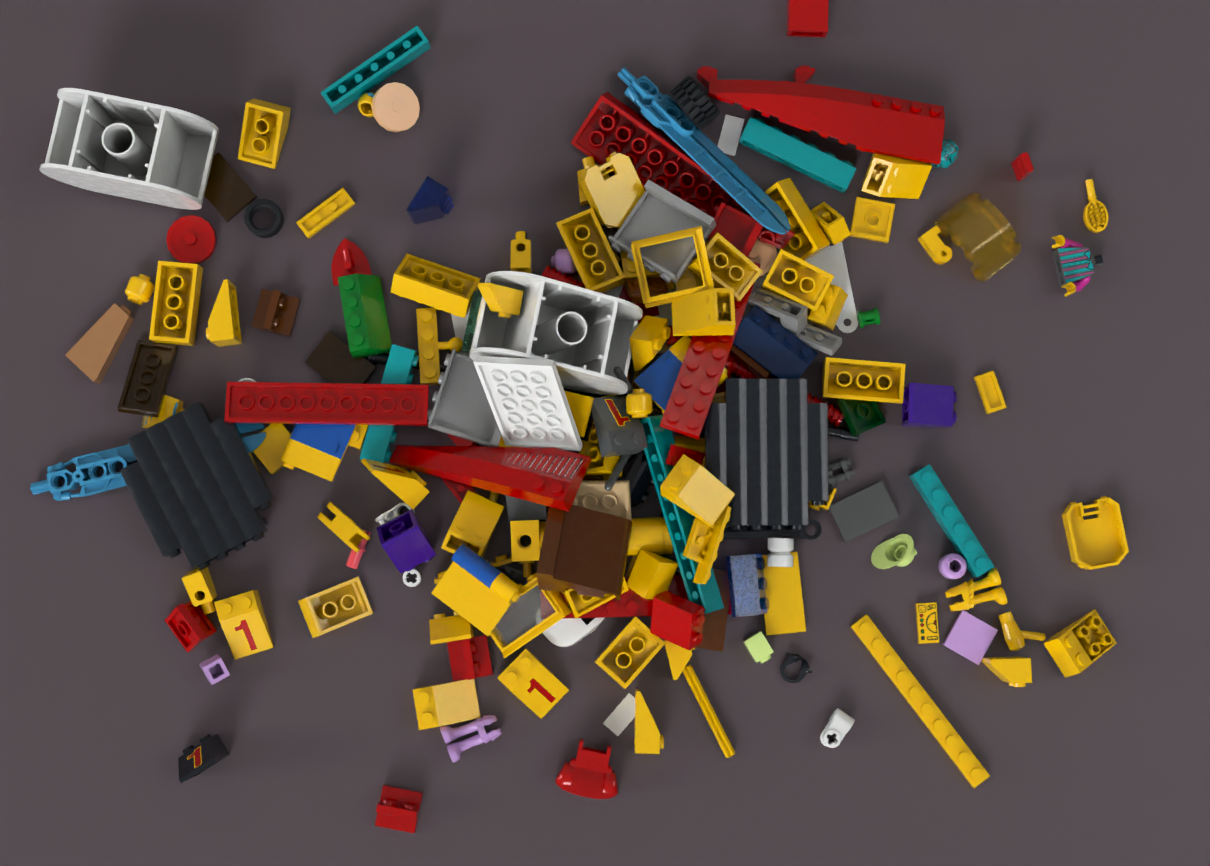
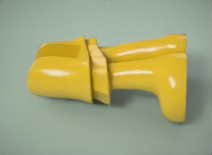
M992 568L989 570L987 577L979 581L973 582L971 579L969 582L965 581L958 586L948 589L945 592L946 598L955 597L959 594H962L963 601L950 604V610H969V608H974L976 604L992 600L1000 605L1007 604V597L1002 587L974 595L975 591L1001 585L998 570Z

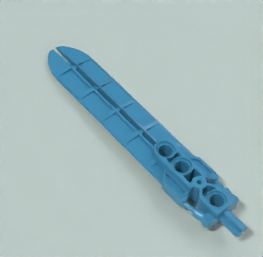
M625 67L622 68L617 75L628 85L624 94L638 108H641L640 112L651 124L661 129L672 141L678 144L758 223L778 234L783 235L789 232L790 223L783 210L692 122L669 95L660 93L658 87L645 75L636 79Z
M236 423L241 434L265 428L262 423ZM266 432L243 437L250 452L259 447L266 437ZM129 444L78 456L65 463L60 462L47 468L48 474H46L47 480L31 483L30 490L33 495L50 491L56 501L71 500L73 497L91 496L124 487L127 484L121 472H117L116 465L122 462L123 468L131 465L132 462H136L137 459ZM74 463L77 471L65 469V466ZM102 467L104 473L101 477H98L97 469ZM61 477L65 479L62 487L58 485V480ZM79 484L80 486H82L80 493L71 494V492H69L76 490Z

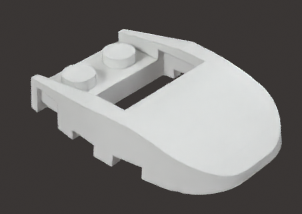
M541 604L536 612L537 625L545 620L541 619ZM581 618L561 619L542 633L554 645L569 647L592 633L605 618H594L587 625Z

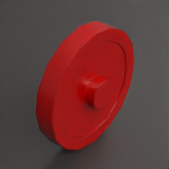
M189 215L173 222L168 230L166 241L168 250L174 258L182 263L200 264L209 259L215 251L217 238L216 232L209 222L199 216Z

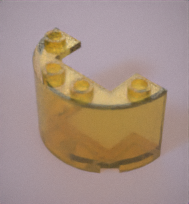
M970 193L937 219L934 224L941 230L939 234L945 237L951 234L954 244L958 247L961 246L965 251V257L970 262H974L975 265L971 267L974 277L984 283L1021 253V245L1019 242H1015L1014 238L1017 235L1003 214L989 200L985 199L982 201L979 199L981 197L980 194Z

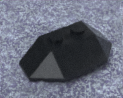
M644 450L639 453L625 479L630 480L631 508L638 506L640 502L644 504L649 495L646 492L649 485L654 486Z

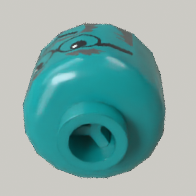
M943 139L941 162L939 165L931 164L936 168H948L958 158V146L950 139Z

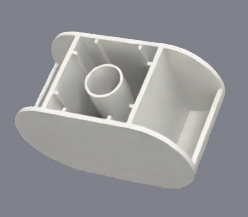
M61 88L58 90L57 97L60 100L45 163L41 164L39 169L44 175L75 187L179 209L197 210L202 208L219 128L214 123L193 113L173 107L78 88Z
M496 271L486 275L485 283H493L523 291L519 316L511 315V318L508 319L498 317L499 313L490 311L482 296L469 354L473 361L476 356L554 360L563 388L601 395H621L628 391V385L618 379L613 370L615 367H620L627 378L632 354L629 337L637 328L638 320L643 315V311L639 306L617 297L531 273Z

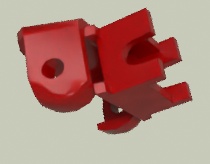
M580 739L576 759L572 758L571 761L564 763L555 778L556 784L569 793L587 798L609 799L618 795L616 772L611 770V766L608 765L612 749L611 745L607 744L606 751L583 747L584 739Z

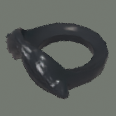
M787 653V659L780 666L781 676L789 683H798L807 673H812L808 662L799 654ZM801 660L799 677L796 679L788 678L784 673L785 667Z

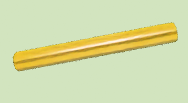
M691 665L686 666L682 672L725 757L729 758L735 754V751Z

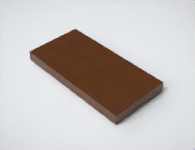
M713 569L724 608L704 614L703 640L701 644L694 648L723 652L734 571Z

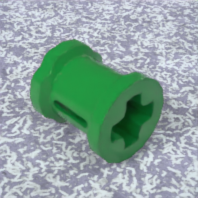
M877 307L870 311H857L859 328L870 324L880 325V315Z

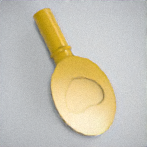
M1093 179L1085 180L1089 203L1084 207L1083 220L1088 230L1093 233H1099L1108 224V212L1105 205L1096 199Z

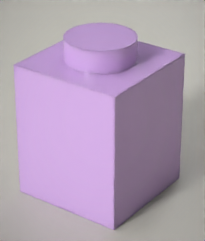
M218 654L199 664L211 685L230 675Z

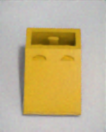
M873 153L863 179L861 191L879 197L919 199L932 164Z
M830 284L817 311L808 309L807 322L833 331L848 294L841 287Z
M712 288L671 298L673 336L734 335L736 325L734 288Z
M468 490L441 548L454 554L462 544H465L483 558L505 506Z
M1094 609L1053 635L1043 644L1066 678L1081 673L1117 644V642Z

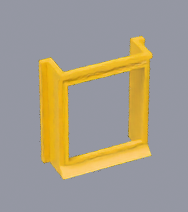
M702 226L631 242L642 300L646 308L671 303V298L715 288ZM693 236L703 286L650 297L640 248Z

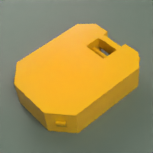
M613 152L606 158V163L600 166L596 164L585 167L581 171L579 178L582 190L590 207L593 208L600 225L611 229L622 226L645 192L629 156ZM607 167H610V169H608V170H606V171H604V172H602V173L600 172L601 170H603V169H605V168H607ZM612 171L615 172V175L604 180V175Z
M1102 496L1100 499L1094 500V504L1082 505V502H1070V505L1062 513L1071 562L1077 564L1078 567L1092 570L1119 565L1129 552L1120 506L1110 497ZM1084 509H1096V511L1084 513ZM1097 514V518L1083 519V516Z

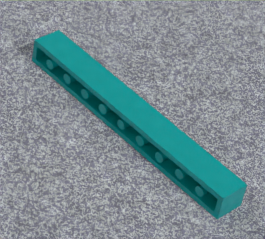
M663 414L651 416L640 420L644 427L648 445L644 451L688 599L705 607L704 614L723 609L724 605L713 569L711 568V576L706 584H696L693 582L699 563L682 556L695 516L661 496L660 485L674 468V466L666 464L670 446L671 444L675 445L671 430L660 427Z

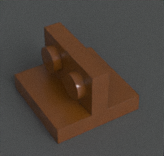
M261 289L251 327L291 337L301 299L285 295L279 290Z

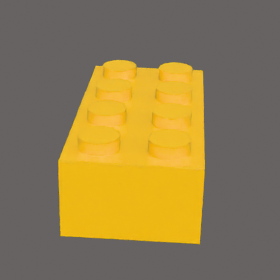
M158 261L149 340L156 343L195 345L203 268L201 266L190 263Z

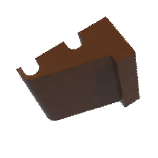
M575 505L571 506L569 512L549 507L536 573L539 589L565 593L566 589H574L578 592V595L604 598L605 594H612L616 596V600H620L633 526L632 521Z

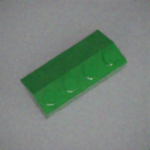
M357 273L338 277L349 349L353 358L390 352L392 343L380 276Z

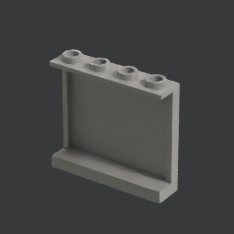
M648 179L644 185L646 191L615 236L608 237L614 250L619 253L621 251L627 253V257L634 261L631 249L632 241L702 226L704 241L706 242L717 225L713 217ZM693 236L640 248L644 268L652 273L656 271L666 282L670 283L672 281L676 284L697 255Z
M453 349L451 354L447 353L444 362L447 368L445 373L441 372L438 384H441L439 392L435 391L432 402L435 405L433 410L429 409L428 428L484 446L498 447L501 433L473 360L468 356L455 353L456 350Z

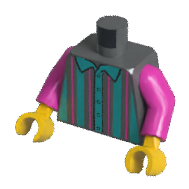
M1063 235L1051 237V239L1056 241L1052 248L1057 249L1052 254L1060 288H1066L1067 293L1064 294L1065 296L1081 291L1090 282L1091 276L1095 274L1094 267L1103 265L1102 255L1091 256L1089 247H1083L1081 243L1066 239Z

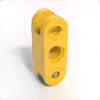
M330 501L326 507L336 517L331 520L320 512L317 518L352 550L358 553L360 549L357 545L363 538L369 541L371 537Z

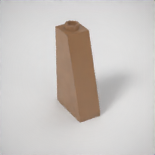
M114 303L65 356L93 382L100 384L134 321V318L130 316L132 312L124 304L119 306Z

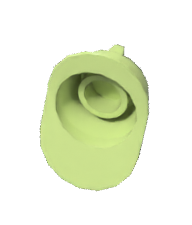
M900 534L877 545L871 555L872 564L878 569H887L893 566L904 567L910 564L917 554L912 537L908 534Z

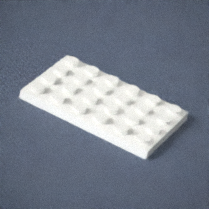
M489 356L475 357L473 361L506 446L554 447L562 450L581 451L583 444L554 360Z

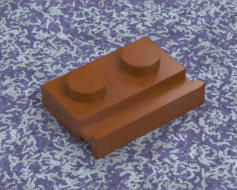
M661 277L646 278L650 297L668 293L665 281ZM638 278L625 279L624 286L629 298L632 299L631 302L633 304L643 303Z

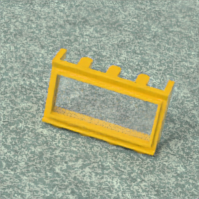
M536 573L526 579L528 583L524 586L521 583L519 584L522 587L521 597L516 603L513 602L490 634L504 658L572 612L559 592L539 589Z

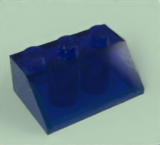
M427 176L406 211L414 224L441 219L445 214L448 215L453 208V200L447 187Z
M762 553L726 556L732 617L766 614L767 609H769V600L765 594L767 580L763 574L765 560L762 557Z

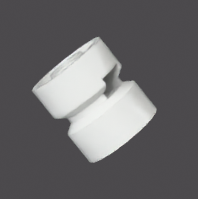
M768 538L767 549L771 553L767 555V566L793 567V555L790 552L794 550V539Z

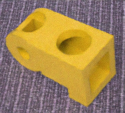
M936 225L919 237L918 241L936 264L943 265L952 258V250L944 245L937 235L941 230Z

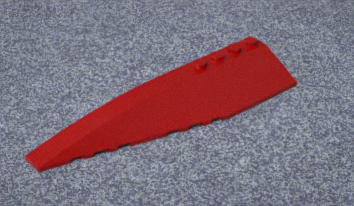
M709 80V97L732 105L738 103L743 109L748 111L751 108L762 112V116L768 118L772 115L779 118V122L807 132L811 130L817 131L821 137L828 138V136L839 139L838 143L844 145L850 143L856 145V149L865 152L938 165L941 162L945 125L944 106L807 83L770 80Z
M605 92L600 96L571 141L572 145L587 156H592L594 161L600 165L606 163V158L613 152L629 156L645 191L644 185L649 179L713 218L715 216L711 214L716 204L721 205L722 202L752 217L678 144L609 92ZM763 226L758 239L783 250L795 233L789 230V232L782 235Z

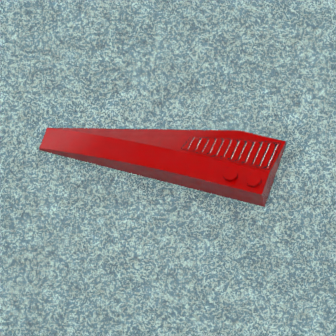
M397 445L389 463L569 512L592 458L554 447Z

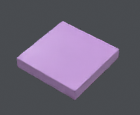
M961 610L943 645L979 665L998 630Z

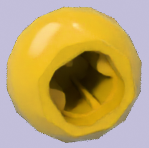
M372 92L364 93L358 99L357 106L359 112L366 117H374L372 99L375 93Z

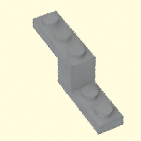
M757 286L752 290L747 305L752 307L756 305L764 312L779 317L780 324L809 347L833 356L841 346V337L807 324L808 307Z

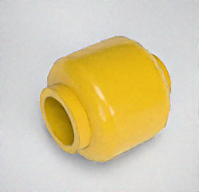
M143 274L132 276L125 289V294L128 296L127 299L139 305L149 302L155 287L150 282L151 278Z
M633 389V393L626 396L627 414L632 415V418H648V414L653 411L652 395L645 393V389Z

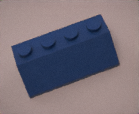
M756 305L740 323L733 342L734 346L767 370L775 379H799L818 355L816 351Z

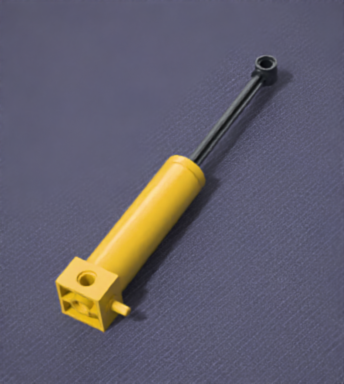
M664 517L632 518L633 526L628 556H638L641 548L657 555H671L673 553V545ZM812 519L808 520V524H812L815 527V533L812 536L806 533V526H803V530H791V526H783V530H771V526H763V530H751V526H742V530H730V527H725L723 539L798 536L799 539L813 540L820 536L822 528L818 521ZM510 521L512 562L523 564V577L527 578L531 576V563L539 561L546 521ZM524 536H530L531 544L527 547H523L521 544V539Z

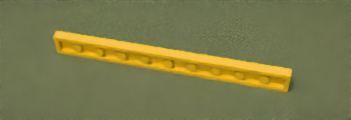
M865 614L850 626L970 785L975 788L990 777L869 616Z

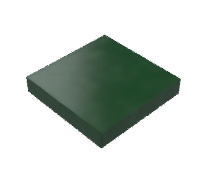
M850 399L837 400L853 437L886 423L877 402Z

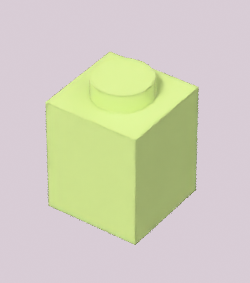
M761 631L743 641L755 662L760 661L762 664L772 658L770 654L774 651Z

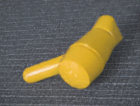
M1011 611L998 615L1006 644L1011 651L1022 649L1025 646L1024 639L1038 641L1046 639L1044 633L1020 630Z

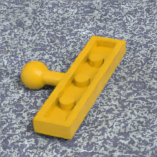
M419 308L416 309L420 384L441 385L438 384L440 377L439 350L450 349L452 351L455 349V353L463 350L464 342L459 337H453L450 341L438 342L436 309Z

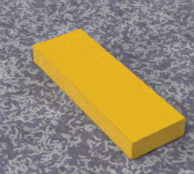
M341 188L296 223L307 238L310 239L354 206L355 202L346 190Z

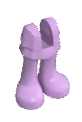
M484 715L482 718H476L475 721L460 727L440 726V731L446 744L461 736L478 731V734L447 745L453 763L460 759L463 751L473 746L487 743L490 740L493 741L502 734L501 728L490 730L487 733L485 731V725H490L497 721L495 715Z

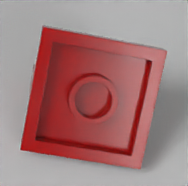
M191 601L178 605L164 620L187 653L217 632L208 617L204 615L200 606L194 607Z
M487 635L447 642L453 682L493 675Z
M383 785L380 802L376 807L377 817L375 826L415 833L423 792Z

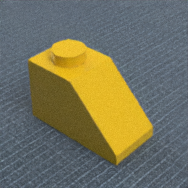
M822 202L810 210L832 244L836 245L851 235L844 217L827 203Z
M478 283V288L490 311L499 313L498 317L510 319L511 315L519 316L523 291L493 283Z
M663 640L672 678L677 680L690 660L692 651Z

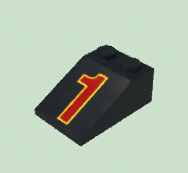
M208 734L199 740L201 744L194 747L191 745L182 751L183 755L178 758L179 781L181 783L197 776L230 755L218 734L214 736Z

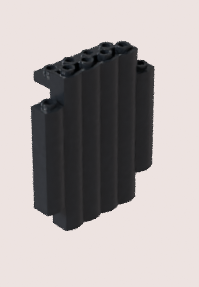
M725 379V403H712L705 421V469L735 494L728 504L731 507L730 519L726 526H730V530H742V526H751V530H763V526H771V530H783V526H791V530H803V526L808 525V501H811V505H824V501H829L828 403H807V379Z
M200 402L129 438L127 441L137 462L123 468L120 472L163 557L170 556V558H174L182 553L180 550L183 549L191 567L202 570L209 567L212 560L217 559L219 561L229 556L228 552L231 550L239 551L245 548L248 541L253 539L255 542L265 537L264 533L268 531L266 527L268 523L265 517L260 516L258 509L263 511L271 507V502L275 501L236 423L225 422V416L212 422L204 405Z

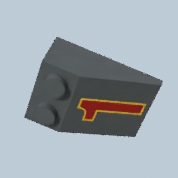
M626 395L594 398L591 411L601 457L637 454L648 447L644 427L639 418H632V415L626 412Z

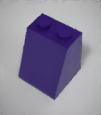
M908 383L905 385L902 404V426L952 427L953 423H956V411H953V403H956L957 394L954 391V386Z
M412 509L376 528L381 546L400 574L405 571H411L416 565L428 562L436 556L431 541Z

